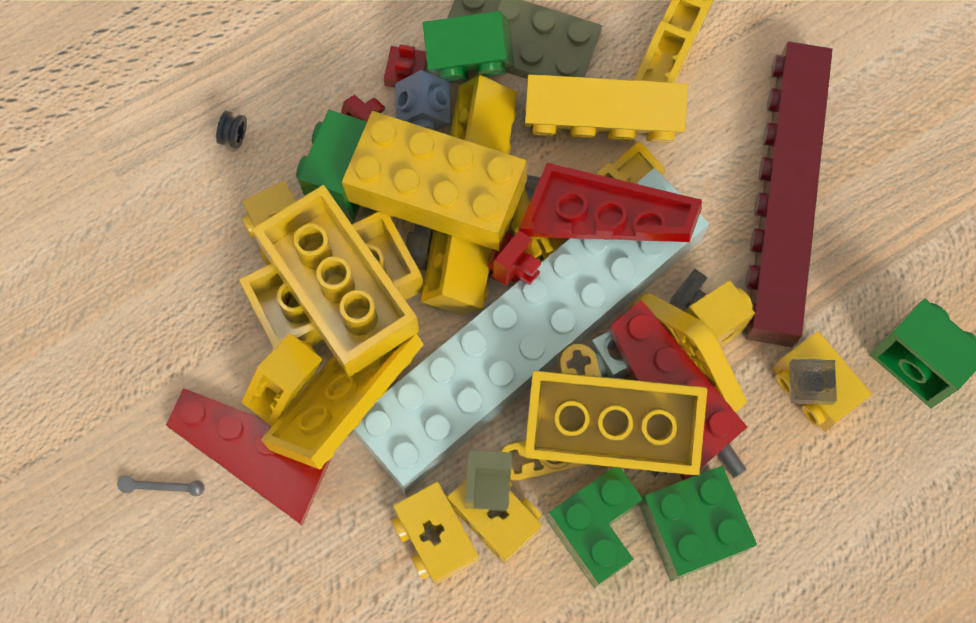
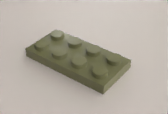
M454 0L447 18L501 11L510 21L515 67L506 68L507 73L525 79L528 78V74L585 77L601 34L602 25L524 0Z

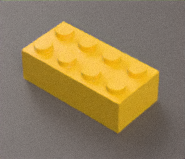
M528 74L524 128H532V135L554 136L556 130H570V137L593 138L596 132H608V139L629 141L635 138V134L646 135L647 142L669 143V141H674L675 136L684 133L686 130L689 83Z
M372 111L344 175L342 185L349 202L500 251L527 182V160Z
M324 185L252 229L260 248L348 377H351L419 332L417 316Z
M377 212L352 224L405 300L423 292L422 274L388 214ZM272 264L239 279L273 349L289 333L298 340L307 342L312 347L324 341Z
M534 370L532 373L524 458L699 475L707 388Z

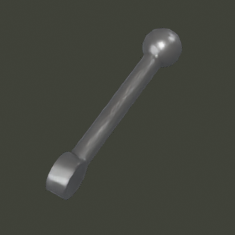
M123 476L117 483L119 490L124 493H131L134 489L189 492L192 496L196 497L203 494L205 490L204 484L199 480L192 481L190 484L135 481L130 476Z

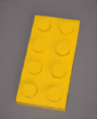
M415 334L351 377L347 376L333 356L263 436L261 441L270 451L320 470L334 456L337 448L352 430L359 426L362 418L377 400L387 392L388 387L402 370L412 362L413 357L424 345L423 342Z

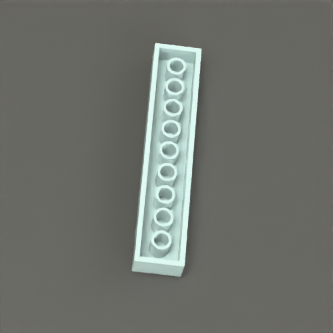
M655 168L636 183L680 194ZM700 214L690 242L570 238L541 262V266L538 268L540 274L531 285L522 280L518 281L392 386L362 418L359 426L352 430L353 434L401 490L407 494L531 387L534 370L549 372L558 364L559 355L567 346L572 343L582 344L702 241L709 223Z

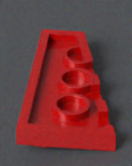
M547 163L519 230L529 237L690 242L702 210V199Z
M642 300L634 304L607 327L630 375H633L635 380L707 388L700 469L747 428V425L724 400ZM679 474L682 481L693 476L689 474Z
M183 388L166 426L303 526L331 459L319 470L270 451L261 441L271 428L263 419Z

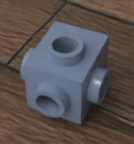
M420 70L395 83L396 119L434 131L450 124V85L448 81Z

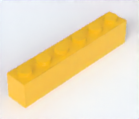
M480 74L460 85L450 136L510 154L511 129L517 114L515 107L517 91ZM433 229L421 302L458 315L483 309V304L488 295L486 284L489 268L486 265L492 249Z

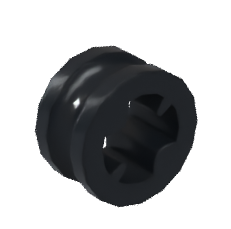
M225 110L219 119L216 130L217 144L225 145L229 142L232 148L238 149L246 133V116L239 114L237 117H233L232 112Z

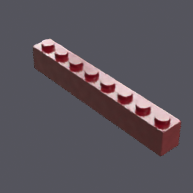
M787 41L782 54L775 55L773 60L771 77L777 78L776 88H771L767 102V111L773 112L771 123L767 122L763 135V145L768 146L767 157H763L761 160L758 176L759 180L764 181L763 193H758L754 208V215L760 216L759 229L754 228L750 241V251L756 252L754 265H749L745 287L751 289L750 299L753 304L752 309L755 312L746 325V340L793 347L802 337L833 48Z

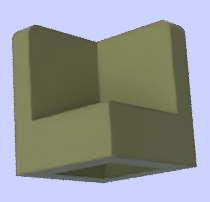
M469 450L465 509L506 511L508 509L512 453Z

